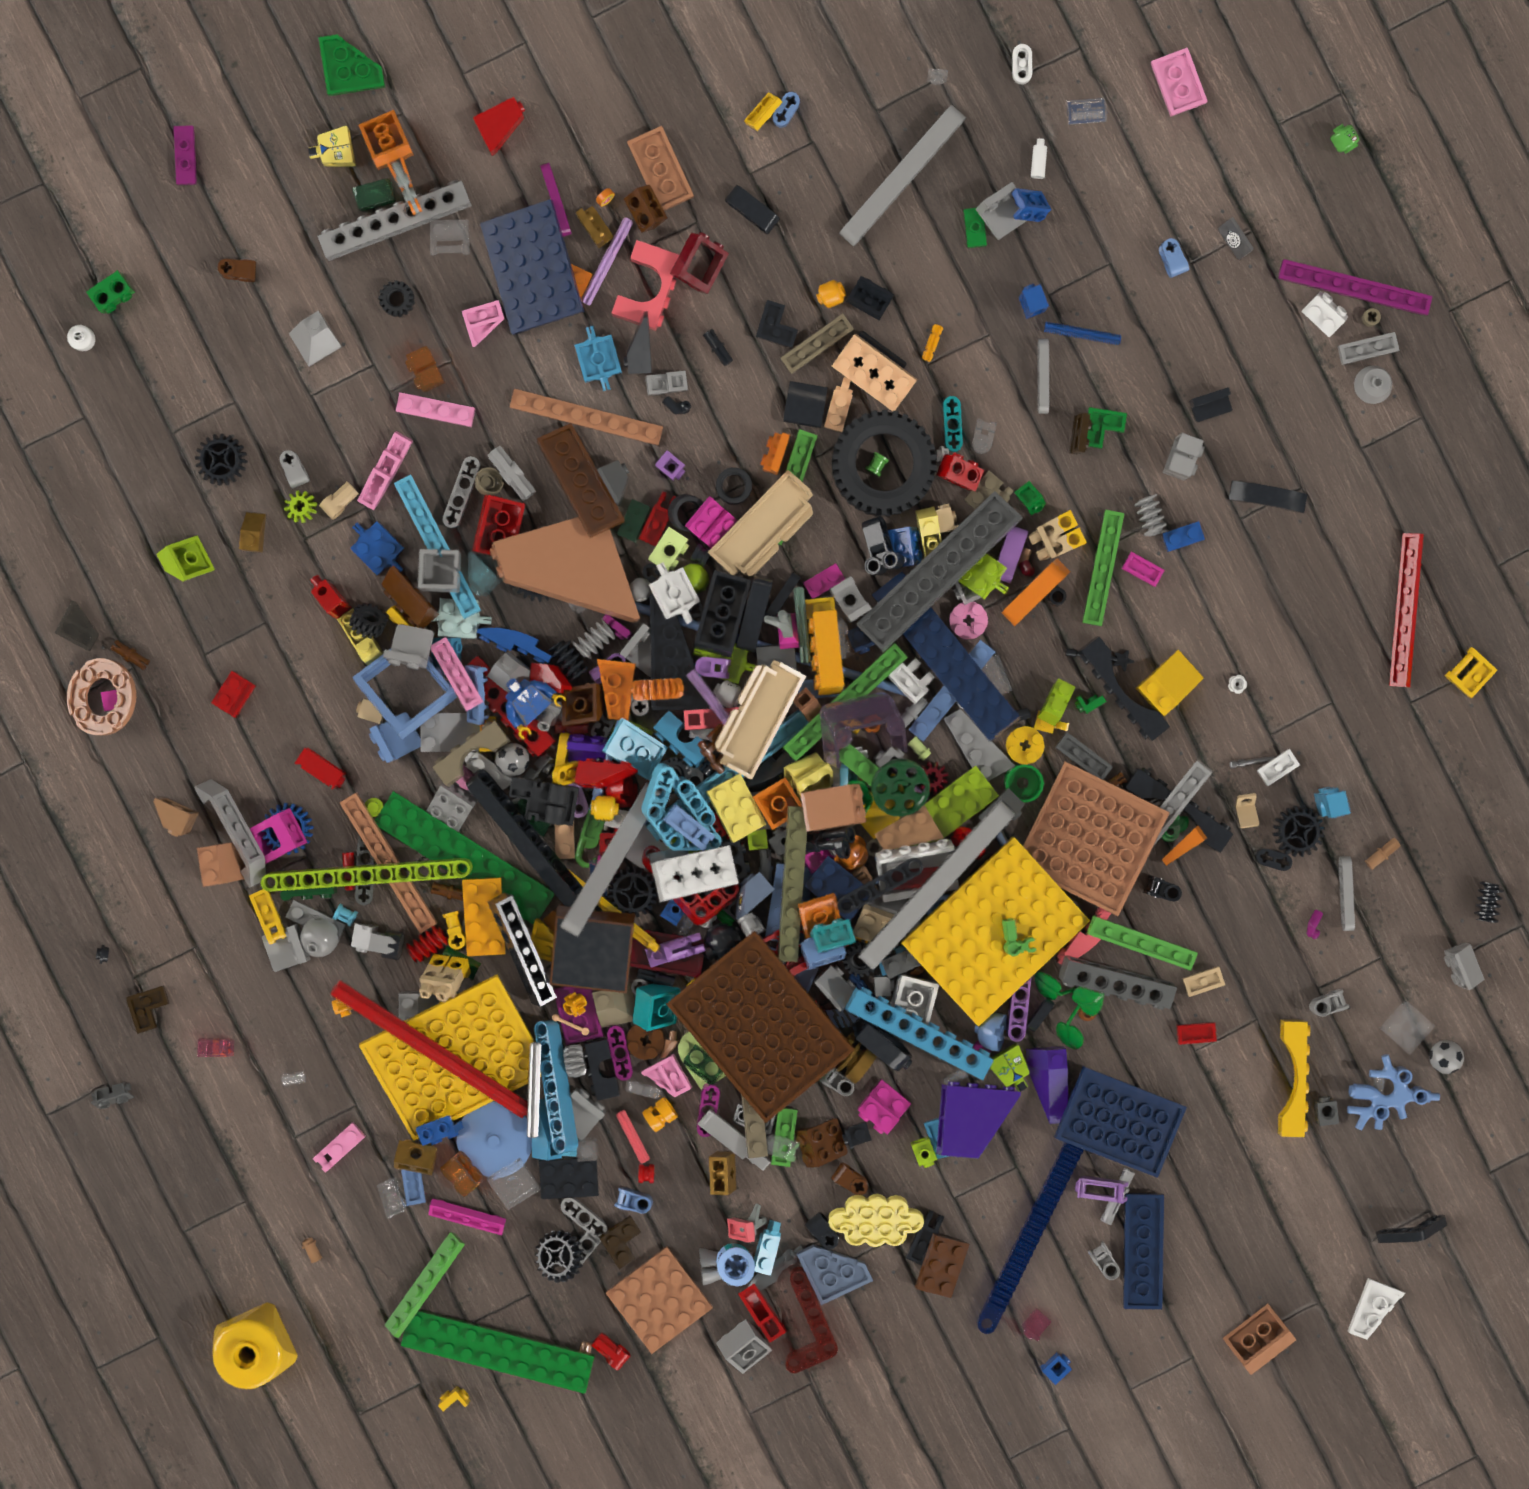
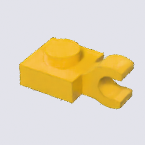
M1037 717L1034 729L1053 733L1054 728L1068 731L1069 723L1059 721L1053 726Z

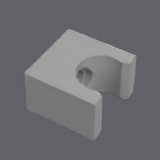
M852 576L830 589L832 596L849 623L871 610V607L856 587ZM847 595L855 597L854 605L849 606L845 603Z

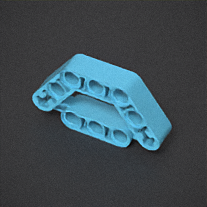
M660 763L656 765L641 810L663 843L674 851L701 850L693 843L689 844V840L667 822L665 828L660 829V824L664 822L663 819L667 815L665 807L673 788L693 819L716 836L713 841L710 840L705 850L719 848L722 840L712 826L715 822V815L694 784L685 777H678L674 769L667 764ZM683 783H686L687 786L685 790L680 791V786ZM658 788H662L661 794L655 796V791ZM697 798L696 804L691 806V800ZM656 806L655 812L649 814L650 808ZM707 813V818L701 821V816ZM701 834V835L699 836V838H698L699 841L702 839V837L704 836V834ZM674 836H677L676 842L670 844V840Z

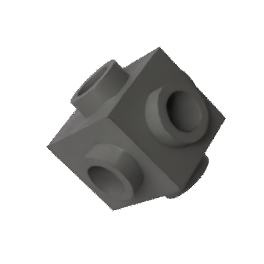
M783 827L774 831V836L768 839L778 857L785 853V844L781 843V840L786 838V829Z

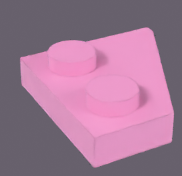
M499 300L462 311L473 347L477 346L505 319Z
M674 1054L641 1071L642 1075L648 1076L655 1081L656 1085L666 1089L673 1097L692 1088Z

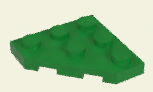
M338 34L318 37L328 96L386 88L383 68L350 45Z

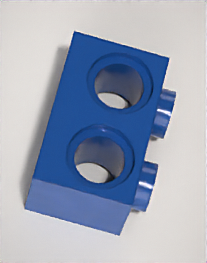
M1031 284L1024 287L1019 300L1026 319L1044 313L1049 305L1041 284L1038 286Z

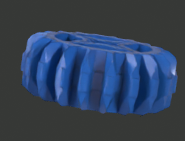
M284 803L282 809L281 805L278 804L276 805L277 811L273 808L269 811L274 816L289 809V805ZM291 804L290 809L296 821L297 818L299 819L305 838L306 836L312 837L313 833L308 832V829H313L314 826H308L307 822L312 821V818L305 819L308 812L306 811L301 814L303 807L300 806L295 810L296 804ZM265 814L264 817L268 819L272 816L269 814ZM272 827L261 831L267 832V835L262 837L263 840L268 838L270 840L266 845L274 844L272 851L280 848L281 844L276 839ZM302 845L299 848L305 849V845ZM298 847L293 849L294 853L299 852Z

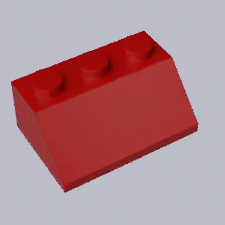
M485 495L472 551L491 556L490 549L493 542L518 535L525 504L492 495Z

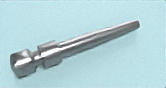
M1275 757L1240 759L1237 762L1231 761L1229 766L1230 768H1236L1237 766L1245 767V765L1270 761Z

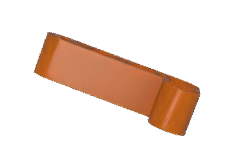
M1058 558L1055 559L1001 613L1016 626L1071 571Z

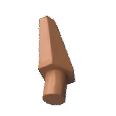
M669 1030V1039H665L660 1058H667L680 1042L676 1040V1030Z

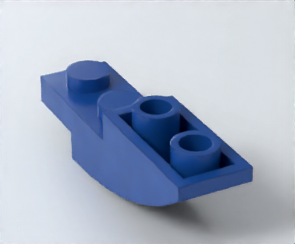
M482 628L477 630V633L480 634V639L487 643H490V641L497 643L496 648L504 652L507 650L512 651L516 645L518 646L516 650L525 655L528 652L535 655L533 659L541 664H544L545 661L550 663L552 659L550 654L536 647L540 640L527 634L503 628Z

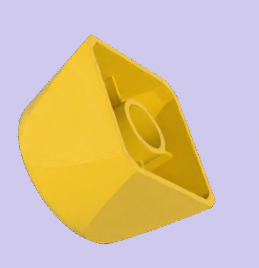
M268 1302L218 1324L214 1331L212 1355L216 1370L224 1381L237 1388L254 1389L266 1384L293 1365L298 1356L275 1305ZM245 1346L252 1348L256 1355L249 1354Z

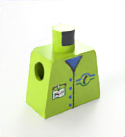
M1017 1042L991 1057L993 1062L990 1068L1006 1087L1014 1084L1019 1092L1028 1087L1024 1077L1030 1073Z

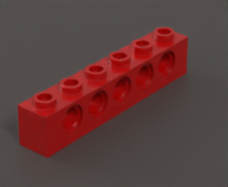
M476 656L468 664L487 668V671H483V674L488 678L483 684L484 698L489 702L487 706H489L493 713L498 712L502 716L500 720L507 728L509 726L512 727L515 731L513 735L520 742L523 740L528 745L526 749L532 756L535 754L538 757L541 756L556 742L548 731H541L538 728L539 721L536 718L523 727L529 728L530 731H536L538 739L534 742L530 741L526 730L521 732L525 739H521L519 737V730L514 728L507 718V713L502 709L503 704L508 702L505 698L508 693L487 676L491 668L480 656ZM492 688L499 690V696L496 699L490 697L489 692Z

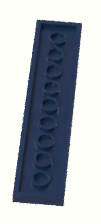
M900 572L874 592L872 596L877 603L902 581L906 575ZM931 607L903 633L905 638L989 742L1020 719V716Z

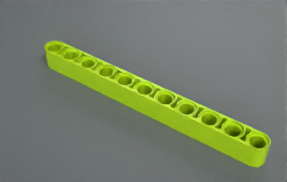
M467 858L277 871L263 876L261 887L265 891H284L463 878L472 871L473 866ZM459 863H464L467 866L466 872L459 871ZM441 864L447 866V874L439 871ZM421 866L428 868V875L421 874ZM402 867H406L409 870L408 877L401 874ZM382 869L390 871L389 878L383 877ZM364 870H368L371 873L370 879L363 877ZM345 871L351 873V881H347L344 878ZM325 873L332 875V882L325 880ZM306 874L312 875L314 879L312 884L306 881ZM287 876L294 878L293 885L287 883ZM268 877H272L275 880V886L268 884Z

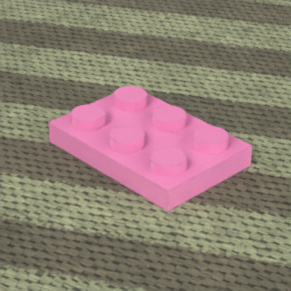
M1188 47L1151 61L1152 69L1170 117L1208 102Z

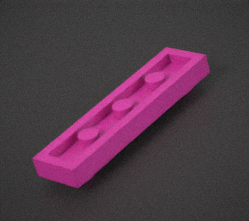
M432 1199L428 1215L501 1236L506 1219L498 1215L486 1214L436 1199Z

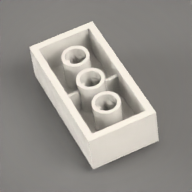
M730 846L651 864L660 902L738 884ZM711 867H716L715 873L710 871ZM694 870L698 872L697 879L696 876L691 874ZM675 873L679 876L680 880H673Z

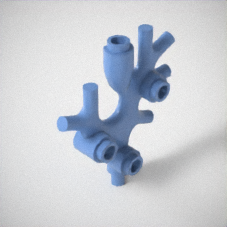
M1389 1054L1381 1056L1384 1068L1382 1070L1370 1069L1369 1077L1390 1079L1394 1084L1393 1092L1389 1095H1383L1373 1086L1354 1083L1349 1086V1096L1353 1097V1099L1370 1100L1371 1105L1369 1107L1348 1106L1347 1113L1360 1115L1355 1127L1361 1131L1371 1117L1375 1118V1129L1382 1130L1383 1121L1389 1117L1388 1108L1394 1107L1398 1111L1399 1118L1405 1119L1407 1118L1405 1111L1407 1103L1416 1102L1423 1105L1430 1103V1101H1439L1440 1094L1431 1093L1430 1090H1424L1420 1086L1410 1089L1407 1084L1412 1081V1073L1403 1066L1394 1068Z

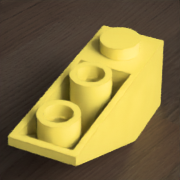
M934 507L915 510L924 558L942 542L938 516Z
M352 608L337 620L362 661L368 666L383 655L384 652L373 636L371 639L367 635L364 638L362 637L363 634L360 633L358 635L356 634L357 630H352V626H350V618L354 611Z

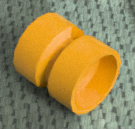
M666 1097L658 1100L655 1103V1107L650 1106L642 1112L644 1118L655 1132L665 1127V1122L670 1123L678 1118L675 1109Z

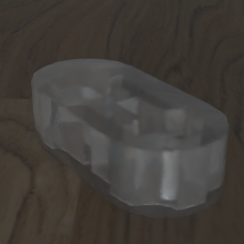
M627 1080L625 1090L654 1099H660L662 1089L632 1080Z

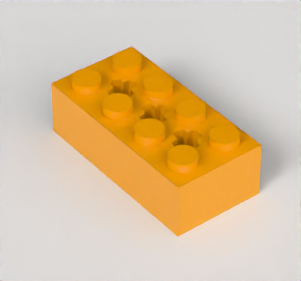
M836 610L813 612L807 626L808 634H812L809 646L810 653H814L813 660H811L812 672L816 671L815 679H813L814 690H818V696L841 694L844 688L837 612Z

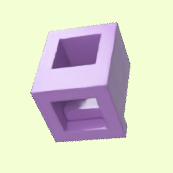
M666 451L655 464V467L672 481L675 478L679 480L686 472L684 470L685 465L669 451ZM670 464L675 465L674 471L668 469Z

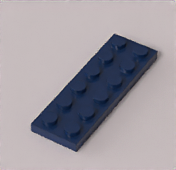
M1126 1193L1123 1308L1162 1310L1164 1194Z

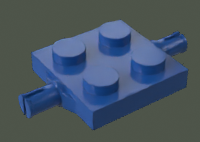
M376 521L367 530L358 522L352 527L360 536L350 549L377 576L386 568L392 566L403 571V568L396 560L405 548L379 521Z

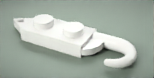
M470 752L465 758V767L473 773L479 769L486 770L502 790L511 785L512 777L502 774L496 767V764L480 752ZM516 798L512 799L511 801L514 804H517L520 801H522V799Z

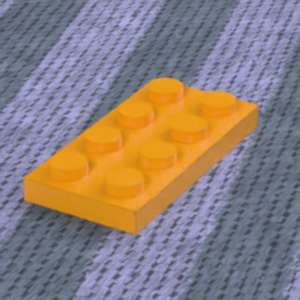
M501 877L463 879L467 956L506 954L505 941L487 902L502 894Z

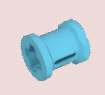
M340 903L333 919L347 923V926L351 927L358 911L353 912L343 907V904Z

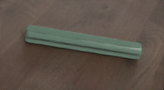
M796 587L793 591L801 663L811 662L804 588Z

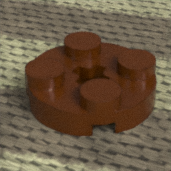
M635 1024L629 1030L626 1042L628 1050L633 1056L642 1060L655 1058L661 1053L665 1037L661 1028L646 1031ZM645 1035H648L649 1040H651V1043L643 1045V1042L640 1041V1038H644Z

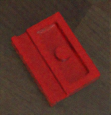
M231 671L211 703L236 718L256 688V685L238 673Z

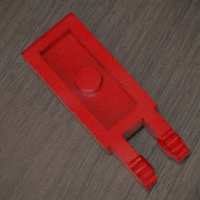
M664 491L661 493L657 504L654 505L639 537L640 540L655 547L660 541L669 521L668 509L661 507L667 494Z

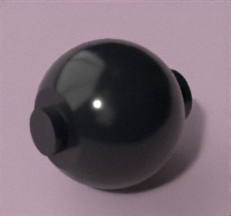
M719 923L712 926L705 934V951L702 954L709 962L713 959L718 961L742 941L741 931L737 926L733 927L727 923Z

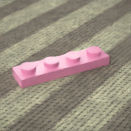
M399 392L396 412L472 427L475 408Z
M445 637L432 644L431 650L465 710L468 711L482 703L481 696L448 639Z

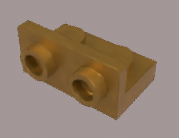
M593 206L585 211L581 208L576 212L578 219L598 249L613 239L614 236Z

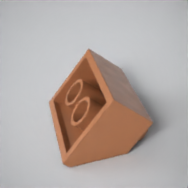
M1269 1304L1265 1305L1223 1338L1250 1375L1296 1341L1295 1337Z

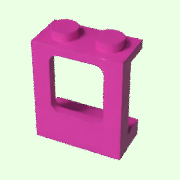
M290 808L250 828L252 835L265 856V864L308 843ZM268 827L273 828L281 844L280 848L272 851V845H266L270 841L269 838L265 840L262 838L267 834L261 831Z

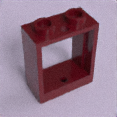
M699 232V234L690 233L670 274L696 291L708 294L729 253L723 250L724 246L720 243L711 242L708 235ZM700 243L716 253L702 281L686 272Z

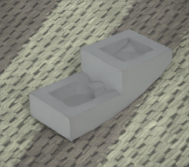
M686 371L645 376L648 396L688 390Z

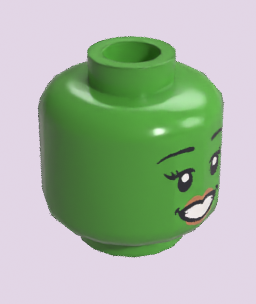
M1341 124L1333 129L1334 134L1330 137V140L1338 152L1346 154L1358 146L1357 143L1360 138L1352 125L1344 126Z

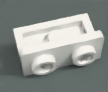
M1320 291L1301 312L1330 337L1347 320L1348 316L1343 307L1337 306L1332 302L1333 299L1328 293Z

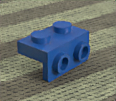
M447 1115L418 1126L416 1131L423 1146L429 1143L435 1145L445 1137H448V1139L459 1135L458 1131L464 1127L461 1121L453 1123L451 1116Z

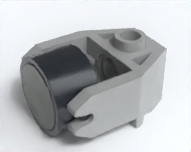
M362 923L355 924L351 947L356 948L355 951L367 953L368 950L381 953L382 958L400 959L404 944V932L387 929L385 933L378 932L379 926Z

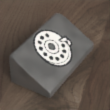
M1233 217L1218 228V231L1238 260L1253 250V246Z

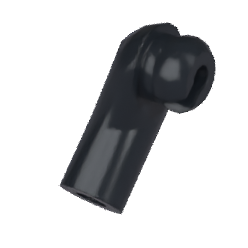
M667 396L662 401L675 415L686 414L691 408L689 401L676 403L670 396Z

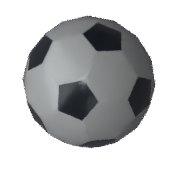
M508 743L496 752V767L502 774L509 777L521 775L528 767L529 754L522 745Z
M1442 1040L1431 1048L1429 1060L1436 1071L1442 1074H1452L1463 1065L1464 1052L1456 1042Z

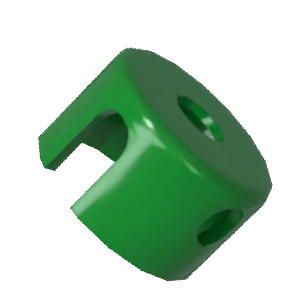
M1015 765L1005 775V790L1009 788L1024 803L1035 800L1043 791V776L1038 769L1031 765ZM1021 777L1028 780L1027 787L1023 789L1017 786V780Z

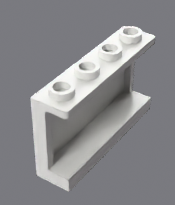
M941 839L935 843L924 842L918 844V846H902L895 850H881L875 853L878 876L911 858L920 859L923 863V868L940 866L955 850L951 840ZM913 861L909 864V869L920 868V864ZM956 879L946 891L956 890L959 887L958 880ZM879 880V889L882 891L886 888V883ZM919 888L890 890L881 895L883 902L911 898Z

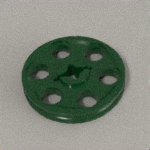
M895 759L885 763L877 770L872 779L871 792L875 803L883 812L898 817L908 816L918 811L925 804L930 792V783L927 774L919 764L908 759ZM891 767L897 769V773L894 776L887 775V770ZM910 767L916 769V773L913 776L906 775V771ZM880 783H884L887 786L883 792L876 790L877 785ZM919 783L925 785L922 792H916L914 789ZM899 784H901V785L903 786V789H904V790L901 791V792H900V790L898 789V785H899ZM889 799L895 801V805L892 808L885 807V802ZM908 799L914 800V805L911 808L904 807V802Z

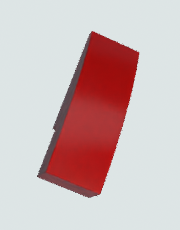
M755 1283L738 1294L769 1343L787 1332Z

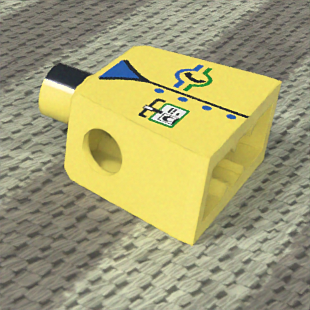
M347 126L318 135L319 146L308 147L310 159L321 157V161L326 167L356 166L350 130Z

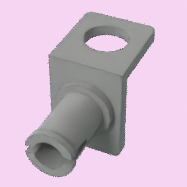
M559 697L560 702L557 703L562 706V697ZM553 701L537 716L539 721L538 728L541 731H548L550 726H555L562 707L556 706Z

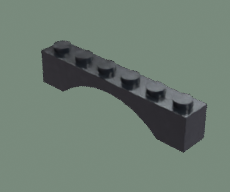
M1096 636L1079 650L1081 660L1086 665L1090 664L1093 668L1092 674L1097 680L1101 678L1105 683L1103 688L1109 695L1113 694L1116 697L1115 703L1121 710H1126L1128 713L1126 717L1133 725L1137 724L1140 728L1138 732L1145 740L1148 738V740L1153 741L1170 728V725L1158 711L1149 710L1138 705L1123 692L1113 672L1111 650L1100 636Z
M1136 768L1123 786V788L1141 799L1157 798L1166 800L1172 792L1166 788L1167 783L1159 778L1156 781L1150 777L1152 773L1145 768L1141 770ZM1190 800L1183 811L1188 814L1196 827L1199 826L1207 837L1203 842L1221 853L1233 836V833L1230 832L1231 827L1223 822L1217 823L1214 821L1215 816L1207 811L1205 813L1198 810L1200 806Z

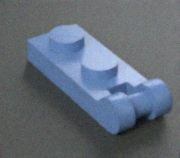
M674 805L663 819L702 851H705L710 840L713 841L716 837L677 805ZM704 834L703 838L699 841V836Z

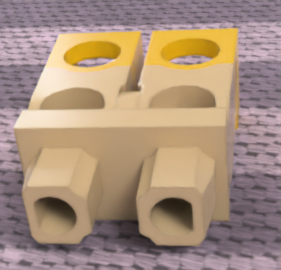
M1071 510L1037 527L1036 531L1028 536L1032 545L1041 541L1044 546L1043 549L1036 552L1039 561L1049 558L1051 560L1087 543L1080 528L1063 536L1061 535L1078 526Z
M434 954L423 975L420 977L421 987L419 992L421 998L428 999L432 994L436 995L439 1001L444 1002L449 997L455 998L457 995L456 991L460 989L462 981L471 974L468 959L451 957L450 959V956ZM438 960H442L444 962L441 965H439ZM456 963H460L461 966L457 967Z

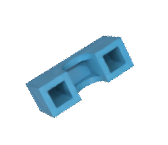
M670 711L653 727L656 732L654 735L662 742L666 740L670 744L669 748L676 755L680 753L684 756L683 761L688 766L692 767L694 765L698 768L707 759V757H703L700 753L701 749L697 745L702 741L701 738L696 736L689 743H683L678 739L684 724Z
M1324 787L1318 789V793H1314L1319 816L1334 818L1351 814L1345 791L1334 787Z

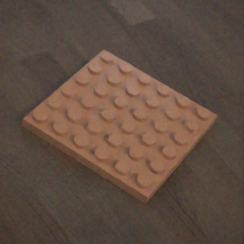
M1065 761L1023 847L1060 888L1119 916L1170 812Z

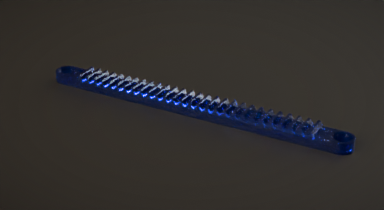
M1066 1142L1063 1143L978 1316L977 1326L982 1333L990 1334L996 1329L1084 1149ZM987 1318L992 1321L991 1327L983 1328L981 1325L982 1321Z

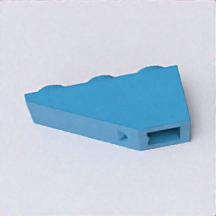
M545 1098L539 1099L538 1137L532 1138V1158L543 1160L562 1158V1154L556 1153L553 1149Z

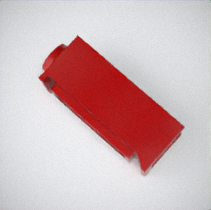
M308 747L303 749L294 763L301 764L300 768L327 786H332L331 789L340 788L346 780L344 778L346 772Z

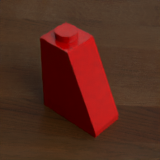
M515 97L473 117L492 156L499 151L524 120L522 112L525 109L521 101L517 102Z

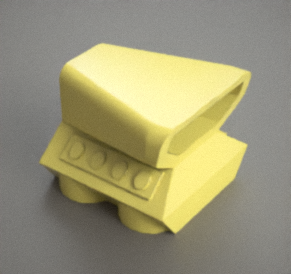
M816 752L784 767V778L786 777L792 789H796L797 797L801 803L800 793L827 789L833 784V771L829 763L824 762Z

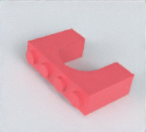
M636 240L630 258L631 262L656 271L662 281L661 289L654 299L647 302H638L618 295L612 310V316L638 325L644 311H648L649 329L656 331L657 327H661L664 316H662L663 310L668 308L671 299L668 297L670 290L674 291L677 282L670 272L679 254Z

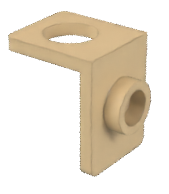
M1256 793L1237 796L1235 808L1240 828L1259 826L1255 807Z

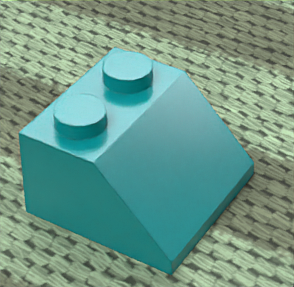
M656 984L637 987L633 1023L646 1031L676 1024L677 1016L667 1006V1003L679 994L681 989Z

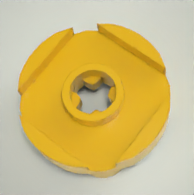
M1022 726L1016 728L1006 739L1005 747L1008 755L1014 762L1019 764L1035 763L1044 751L1043 736L1032 727ZM1028 740L1030 748H1026L1023 751L1020 743Z

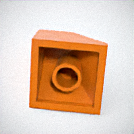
M786 777L753 796L754 801L772 830L787 822L788 806L802 807L800 800Z

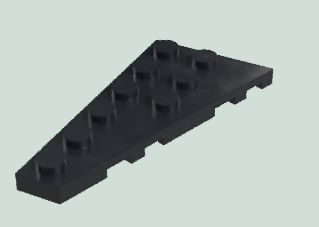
M651 594V679L680 678L684 685L682 697L652 700V710L710 709L708 703L703 699L704 697L700 695L701 693L696 690L686 676L691 671H696L677 615L666 619L656 598Z

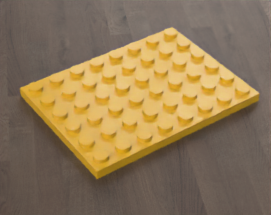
M1011 837L900 943L979 1027L1085 927L1090 920L1017 839ZM1014 918L1018 936L1016 941H1023L1027 937L1035 938V941H1031L1028 947H1034L1036 951L1032 953L1024 951V953H1020L1017 956L1007 954L1004 951V944L1007 941L1004 940L1002 920Z
M498 974L458 993L455 998L450 997L446 1002L442 1001L404 1020V1022L509 1090L514 1091L528 1084L530 1043L535 1041ZM386 1030L359 1043L361 1051L413 1141L419 1138L416 1131L418 1126L450 1115L452 1121L494 1101Z

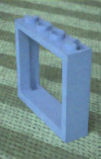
M381 655L352 678L401 739H404L457 698L450 682L443 678L445 674L439 667L435 668L432 665L433 660L429 656L426 670L446 693L402 726L367 683L391 665Z

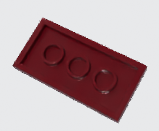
M643 929L658 944L686 937ZM633 937L630 967L699 977L701 975L704 958L702 952L650 967L645 952L646 947ZM704 939L691 942L692 946L704 944Z

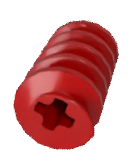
M432 926L433 933L426 930L425 938L419 935V942L413 938V946L406 943L410 956L417 964V960L420 962L424 961V956L429 958L431 956L430 951L435 954L437 953V948L443 949V943L449 945L448 937L440 926L439 929Z

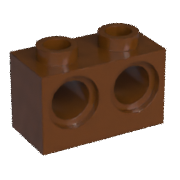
M650 184L636 188L624 198L641 233L655 229L668 219Z

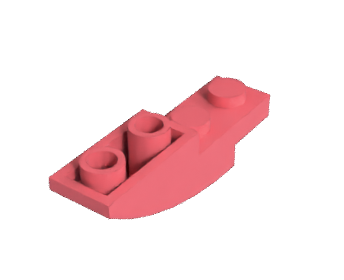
M1100 907L1095 912L1097 917L1106 920L1111 915L1110 912ZM1091 920L1085 926L1084 930L1086 932L1084 934L1079 931L1065 948L1062 947L1056 955L1058 958L1056 961L1062 965L1065 955L1079 958L1101 940L1087 934Z

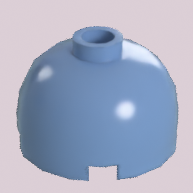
M994 1012L979 1027L975 1025L974 1032L978 1034V1041L984 1048L991 1051H1000L1005 1038L1003 1033L1007 1027V1015Z

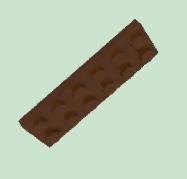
M572 423L537 438L539 447L590 538L624 523L623 515Z

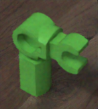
M1014 918L1002 920L1004 940L1007 941L1004 944V951L1007 954L1017 956L1020 953H1024V951L1031 953L1036 951V948L1028 947V944L1031 941H1035V938L1027 937L1023 941H1016L1018 936Z

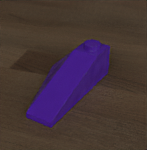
M1059 1046L1025 1049L1026 1065L1049 1124H1059L1068 1104L1066 1048Z

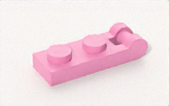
M352 1122L321 1150L313 1160L316 1163L318 1162L326 1173L366 1136ZM327 1153L332 1158L329 1162L324 1158Z

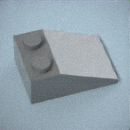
M436 713L420 726L421 752H450L456 745L460 744L461 746L467 742L466 738L473 733L478 734L480 732V725L467 722V713Z

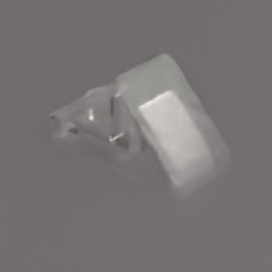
M395 1177L377 1185L388 1219L406 1210V1200L401 1195L398 1181Z

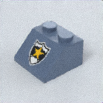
M760 872L755 876L753 873L750 874L739 884L741 888L736 899V919L739 920L775 890Z

